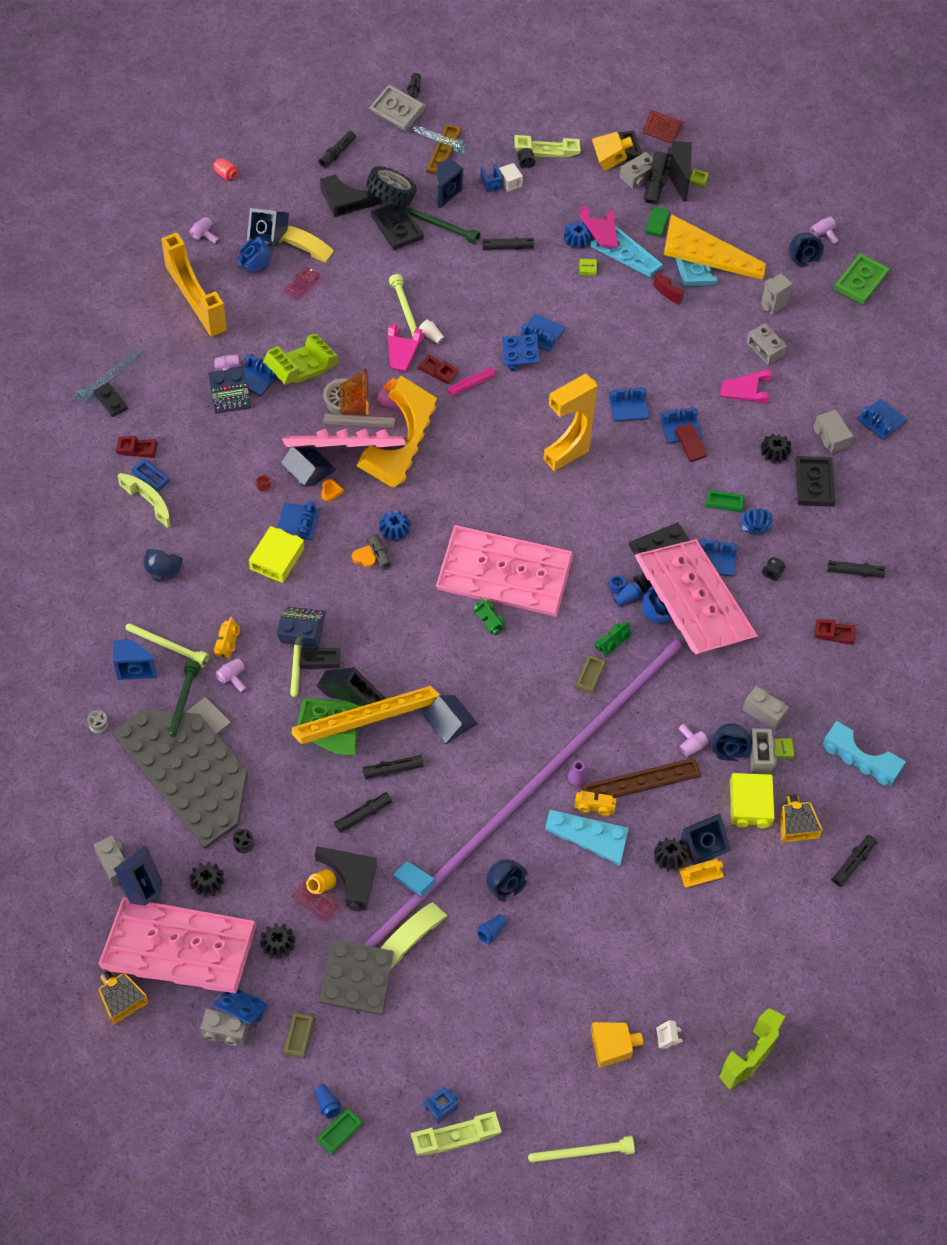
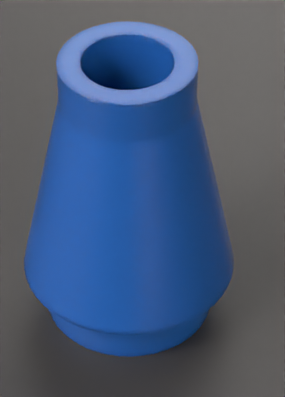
M632 582L628 583L613 599L621 607L624 604L639 599L643 593L638 584Z
M498 914L495 918L481 924L477 930L479 939L486 944L493 942L507 924L505 917Z
M325 1084L319 1085L314 1091L321 1114L327 1119L333 1118L341 1112V1103Z

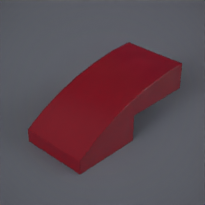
M656 272L653 283L654 287L667 299L680 305L683 300L684 290L671 285L672 279Z
M430 354L426 356L418 367L419 370L447 384L459 372L458 369L444 360L441 363Z
M692 423L675 428V434L682 443V449L690 462L707 457L702 441Z
M136 436L119 437L116 453L125 456L155 458L158 442L156 439L138 440Z
M816 619V638L854 645L855 625L836 624V620Z

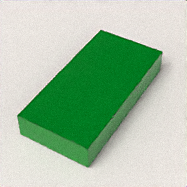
M653 206L645 234L661 238L670 210Z
M708 490L706 507L742 513L744 495Z
M347 1108L316 1140L332 1155L363 1125V1122Z

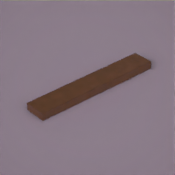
M695 758L581 785V790L595 793L594 800H598L599 794L617 798L701 777V773Z

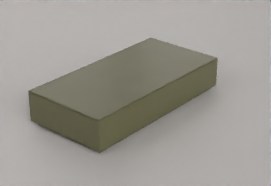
M588 654L575 688L593 694L606 661Z
M293 1012L283 1054L299 1058L305 1057L314 1016Z

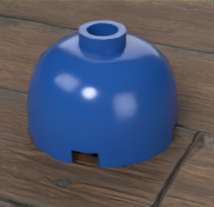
M256 237V240H248L239 250L240 258L237 257L236 259L237 264L248 272H259L269 265L271 257L269 246L259 237Z
M652 586L642 599L643 613L651 622L657 624L668 623L673 619Z

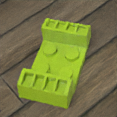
M311 334L307 336L304 347L284 353L279 346L268 350L263 362L277 375L283 384L293 382L297 384L319 376L338 364V355L318 334Z
M769 1008L759 1017L753 1031L760 1037L757 1042L758 1045L754 1050L751 1049L744 1060L733 1051L730 1052L719 1076L730 1090L741 1081L748 1080L773 1050L779 1037V1029L785 1018L784 1015Z

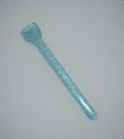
M412 124L409 130L452 146L458 153L463 154L467 148V142L462 139L453 140L415 124Z
M138 348L87 388H79L74 393L75 397L78 400L82 398L83 404L87 402L93 390L102 386L143 354V350Z

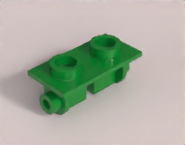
M480 597L482 602L476 603L473 606L474 612L481 621H484L487 617L489 618L484 622L489 632L498 635L502 627L507 630L504 626L506 621L499 613L497 615L494 613L495 607L490 600L485 601Z
M627 621L625 624L623 622L617 623L608 632L610 636L605 634L596 641L595 648L598 651L602 649L605 657L614 652L617 647L624 641H627L632 635L629 622Z

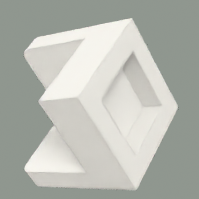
M514 163L499 168L503 177V186L507 192L522 187L523 176Z

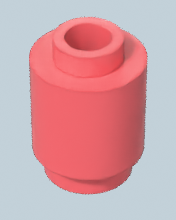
M222 158L215 161L214 170L227 181L234 180L237 177V166Z

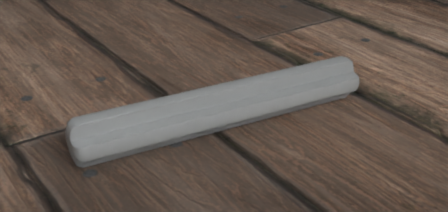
M326 413L324 414V424L394 428L395 418Z

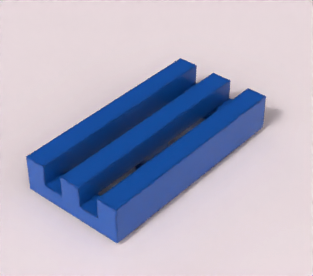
M145 459L131 469L132 474L150 485L156 492H159L161 488L165 487V484L170 482L167 476ZM144 465L145 467H147L154 474L160 477L162 481L160 482L150 472H147L144 468H142V466Z

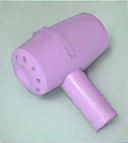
M207 217L194 223L193 227L189 230L193 239L199 240L204 236L214 244L219 241V238L209 232L213 224Z
M832 217L821 219V221L810 227L812 234L818 237L827 234L833 245L839 242L832 231L836 228L835 220Z
M223 355L215 358L214 364L217 371L240 368L241 360L239 355Z
M237 658L224 664L216 671L217 679L221 683L225 684L231 681L240 693L247 689L237 677L245 669L240 659Z
M685 724L679 727V730L687 738L679 746L686 757L702 751L709 744L708 737L702 731L693 734Z

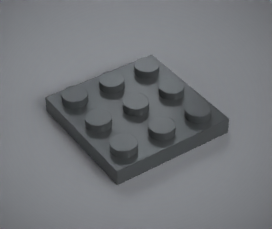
M331 939L319 1003L381 1015L394 951Z

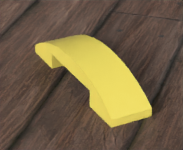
M288 226V230L279 241V243L284 241L311 253V257L324 263L327 262L334 252L330 246L319 238L292 226Z

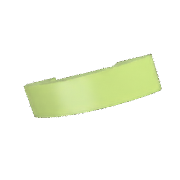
M514 135L515 150L520 151L523 148H530L534 153V157H571L581 152L580 139L563 138L562 143L531 141V136Z
M118 474L119 485L131 496L136 492L140 493L155 507L156 518L167 528L171 527L169 513L161 496L144 481L131 475Z
M433 902L407 920L381 947V949L394 951L391 969L426 933L437 927L447 917Z
M494 1111L475 1116L473 1120L451 1126L413 1132L411 1137L418 1156L446 1152L484 1141L501 1134L502 1131Z

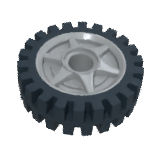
M381 166L372 168L366 181V186L371 190V193L381 197L383 201L387 200L390 204L392 202L393 205L409 206L417 191V186L413 181H410V178L384 166L383 168Z

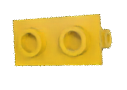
M230 617L229 621H224L221 624L218 637L223 639L216 641L215 648L213 649L216 657H221L223 654L230 659L232 652L235 650V641L240 634V626L232 617Z
M586 791L576 793L574 808L580 812L588 813L594 811L602 816L614 815L617 798L599 794L598 800H594L595 793Z
M717 859L679 869L685 888L724 878L721 870L723 868L722 861Z

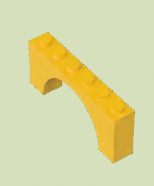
M176 232L161 238L165 267L209 335L213 337L227 331L224 303L216 291L206 295L202 290L191 268L185 244L179 234Z
M587 374L550 393L549 406L559 417L576 412L573 422L567 431L555 443L544 449V460L553 471L589 452L598 386L596 381Z
M400 376L393 383L387 397L398 405L406 419L408 427L406 445L397 450H383L370 445L363 451L357 467L394 488L398 484H403L407 477L405 475L406 470L413 463L411 460L412 456L419 449L417 444L424 437L425 433H423V430L430 423L429 416L435 411V402L437 400L435 396L403 376Z

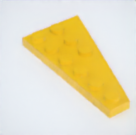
M671 214L663 255L763 280L766 263Z

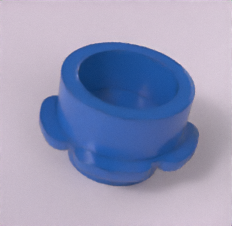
M620 575L613 576L608 582V587L614 593H619L626 585L624 577Z

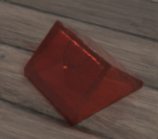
M650 110L642 133L672 144V141L675 140L685 122Z

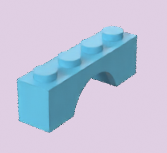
M836 721L823 741L822 746L830 754L840 756L846 764L855 765L863 774H870L877 778L880 784L891 787L902 771L906 761L889 751L878 756L862 752L854 742V731Z

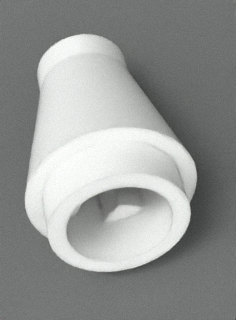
M427 319L419 327V329H422L421 333H424L425 337L437 345L445 338L433 321Z

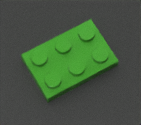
M860 253L836 282L834 290L864 305L889 273L890 268Z

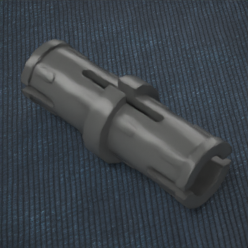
M370 535L367 541L373 550V556L375 555V558H377L381 569H389L392 566V562L387 555L386 547L382 545L378 535Z

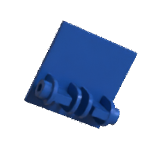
M534 313L530 321L522 325L521 330L523 331L520 335L537 334L538 347L550 352L564 331L565 326Z
M537 334L502 337L504 366H508L510 371L515 372L520 364L539 363Z
M247 354L245 356L246 363L243 366L247 387L250 391L261 396L277 378V375L264 364L262 359L254 357L253 354Z
M631 387L629 390L624 388V391L623 389H613V391H610L609 398L613 420L649 419L645 398L647 394L646 388L640 387L632 390Z
M879 399L872 406H865L862 409L863 413L857 417L860 422L883 440L907 421L905 417L882 399Z
M691 407L685 410L681 408L680 411L678 409L672 411L665 410V412L660 413L667 443L680 442L675 434V428L689 423L693 424L700 439H703L696 416L698 415L697 408Z
M308 501L305 506L284 502L277 528L284 530L288 534L312 540L321 509L316 508L313 501Z
M706 538L704 540L700 539L699 544L718 574L734 576L738 544H734V542L723 543V540L721 542L715 540L714 542V540H706Z
M240 988L237 989V993L225 992L212 1004V1006L248 1024L256 1020L260 1022L263 1018L262 1012L269 1005L260 998L243 992Z

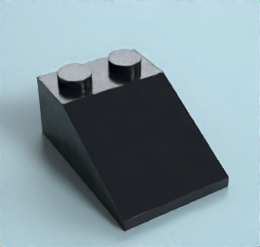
M672 141V145L668 147L667 151L669 159L666 169H668V176L683 201H687L691 173L692 142Z

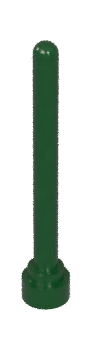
M407 208L412 216L466 237L469 243L475 245V239H480L481 233L479 231H467L415 209Z
M189 660L185 663L184 672L186 677L169 729V736L175 737L193 678L199 674L201 668L200 664L194 660Z

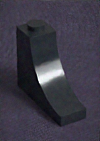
M336 174L320 179L321 191L334 217L382 204L381 197L375 196V194L370 192L371 190L351 188L341 182Z
M355 667L327 670L317 684V687L326 696L346 700L360 707L386 699Z
M317 846L315 861L331 867L344 882L346 887V906L356 912L361 911V909L366 910L377 869V858Z

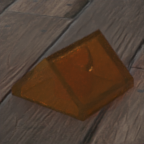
M363 369L340 384V414H369L367 369Z

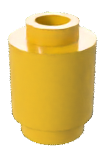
M325 869L312 874L307 880L306 885L311 893L321 894L335 887L336 877L331 870Z

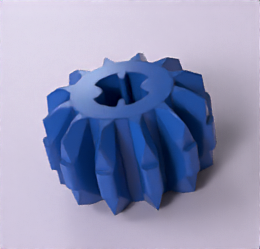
M577 220L576 223L570 222L569 225H566L563 237L566 240V245L571 244V248L577 246L579 250L581 245L586 248L587 244H590L592 233L584 222L579 223Z
M754 508L743 512L741 524L746 533L760 535L772 530L773 517L769 510Z
M392 510L391 514L385 512L384 517L380 519L379 531L382 532L383 538L388 537L389 541L395 538L398 542L399 537L405 539L406 534H409L410 520L407 519L406 514L401 515L400 510L397 513H394Z

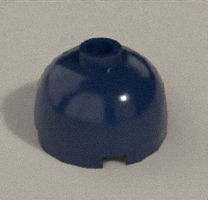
M810 232L796 235L789 245L791 259L802 268L810 266L806 263L818 262L824 252L822 240ZM803 258H810L808 262H802Z
M147 549L144 557V567L147 573L153 576V580L164 582V579H172L179 573L183 559L172 553L171 556L165 554V551Z
M736 723L724 724L714 733L712 751L717 754L718 759L738 762L739 760L735 758L744 757L745 759L751 753V736L742 725Z
M500 860L492 865L486 878L487 887L494 897L499 901L505 902V898L514 892V896H516L523 890L527 883L525 874L528 875V872L520 863L514 860ZM503 887L506 891H512V892L504 893V892L501 891L500 889Z

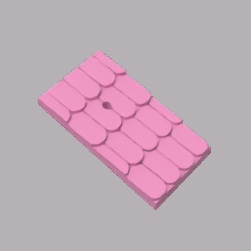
M325 428L316 432L317 436H285L282 438L286 447L315 445L316 447L346 445V447L367 445L387 447L406 445L404 436H389L386 429L376 432L377 436H369L366 428L356 432L357 436H349L345 428L336 432L337 436H329Z
M454 525L436 587L444 592L475 599L482 597L485 601L489 599L490 602L557 617L574 555L572 551Z
M697 539L635 555L647 580H650L658 597L665 604L678 630H681L691 651L695 654L758 636Z
M123 897L98 964L101 969H106L110 972L173 981L176 984L198 986L207 990L237 993L238 984L240 983L257 925L252 920L149 902L145 906L130 904L128 898Z

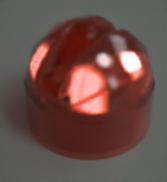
M259 476L256 479L258 490L265 492L270 489L271 480L268 476Z

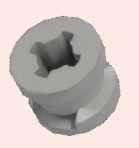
M95 710L88 715L87 721L91 732L102 734L108 729L109 722L105 712Z

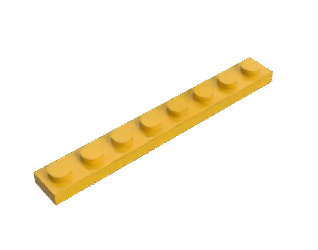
M428 686L292 727V735L300 744L309 743L402 713L414 711L415 709L430 706L440 694L433 687Z

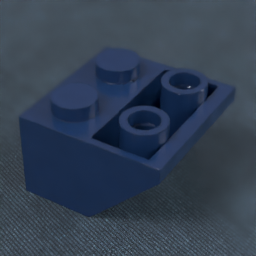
M143 846L114 868L130 904L145 906L160 895L163 881L147 846Z

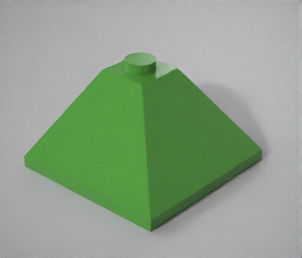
M303 698L297 726L360 706L349 701ZM359 727L311 742L335 754L355 755Z

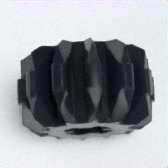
M773 433L770 436H766L761 443V455L765 456V461L772 459V464L775 460L779 464L782 460L786 461L792 451L791 441H787V436L781 437L780 433L777 436Z
M675 837L672 840L665 838L664 842L659 841L654 849L655 863L659 864L660 869L666 868L668 872L670 869H674L677 872L678 867L684 868L689 858L687 846L683 845L682 840L676 841Z
M209 861L206 863V866L199 863V869L193 867V874L189 876L191 889H195L197 895L203 891L205 898L208 892H211V895L214 896L215 890L221 891V885L225 883L223 870L219 869L217 864L211 866Z
M276 922L274 928L267 926V932L261 933L262 940H260V946L263 947V953H269L271 959L277 954V958L280 960L282 953L288 957L289 950H294L295 948L293 943L296 942V939L292 935L293 930L291 928L286 930L285 924L279 928Z

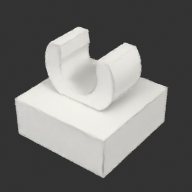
M669 1020L656 1027L659 1048H669L672 1045L683 1042L682 1039L678 1038V1032L681 1031V1028L676 1026V1021Z

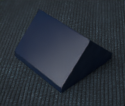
M439 695L423 714L424 718L445 744L478 724L455 695Z
M721 814L714 815L683 829L680 840L683 841V845L687 846L688 855L694 865L731 851Z

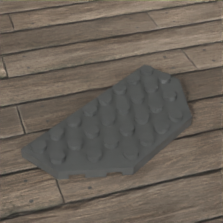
M143 709L114 729L112 734L204 849H206L238 826L247 771L200 714L183 712L175 737L169 736V729L175 712Z

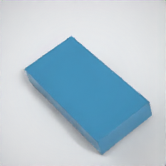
M408 861L393 874L398 882L422 897L436 884L433 877Z

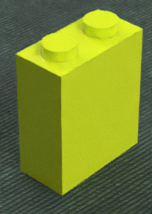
M270 526L249 559L250 569L284 583L304 551V540L297 535H291L280 528L276 529Z
M732 773L730 779L731 824L741 828L748 827L749 825H756L762 829L772 826L774 821L772 775Z

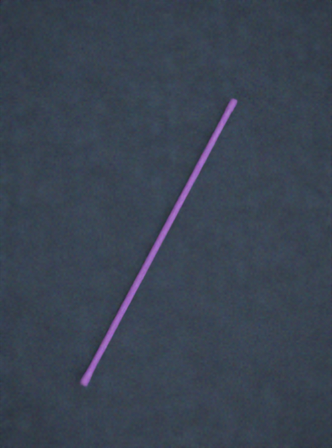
M674 639L628 687L433 876L436 884L423 897L415 893L363 945L376 947L643 684L683 648L681 642Z

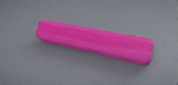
M492 367L449 386L447 391L450 396H455L495 377V370Z

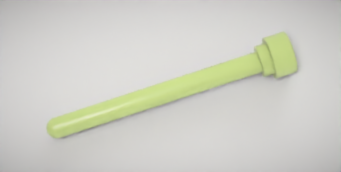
M394 274L389 278V283L397 292L413 336L414 330L417 327L402 288L404 281L400 274Z
M129 623L126 625L127 631L197 661L201 668L205 666L202 664L203 661L208 662L210 655L206 652L191 651Z
M294 645L290 692L292 697H297L299 690L302 648L300 645Z
M626 1136L615 1143L531 1153L528 1159L530 1162H539L617 1151L625 1153V1155L635 1154L634 1141L632 1136Z

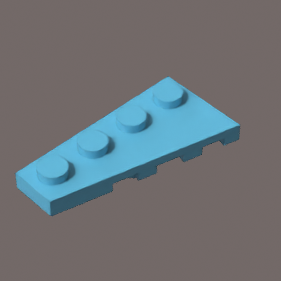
M615 226L618 243L617 249L601 247L596 239L591 242L590 247L648 277H652L663 267L661 262L617 226Z
M675 258L684 286L717 284L718 280L710 273L711 269L709 266Z
M549 811L545 830L620 866L629 828L559 811Z

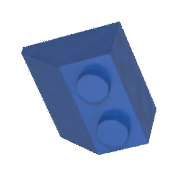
M121 639L113 641V663L118 680L157 678L153 655L134 640Z

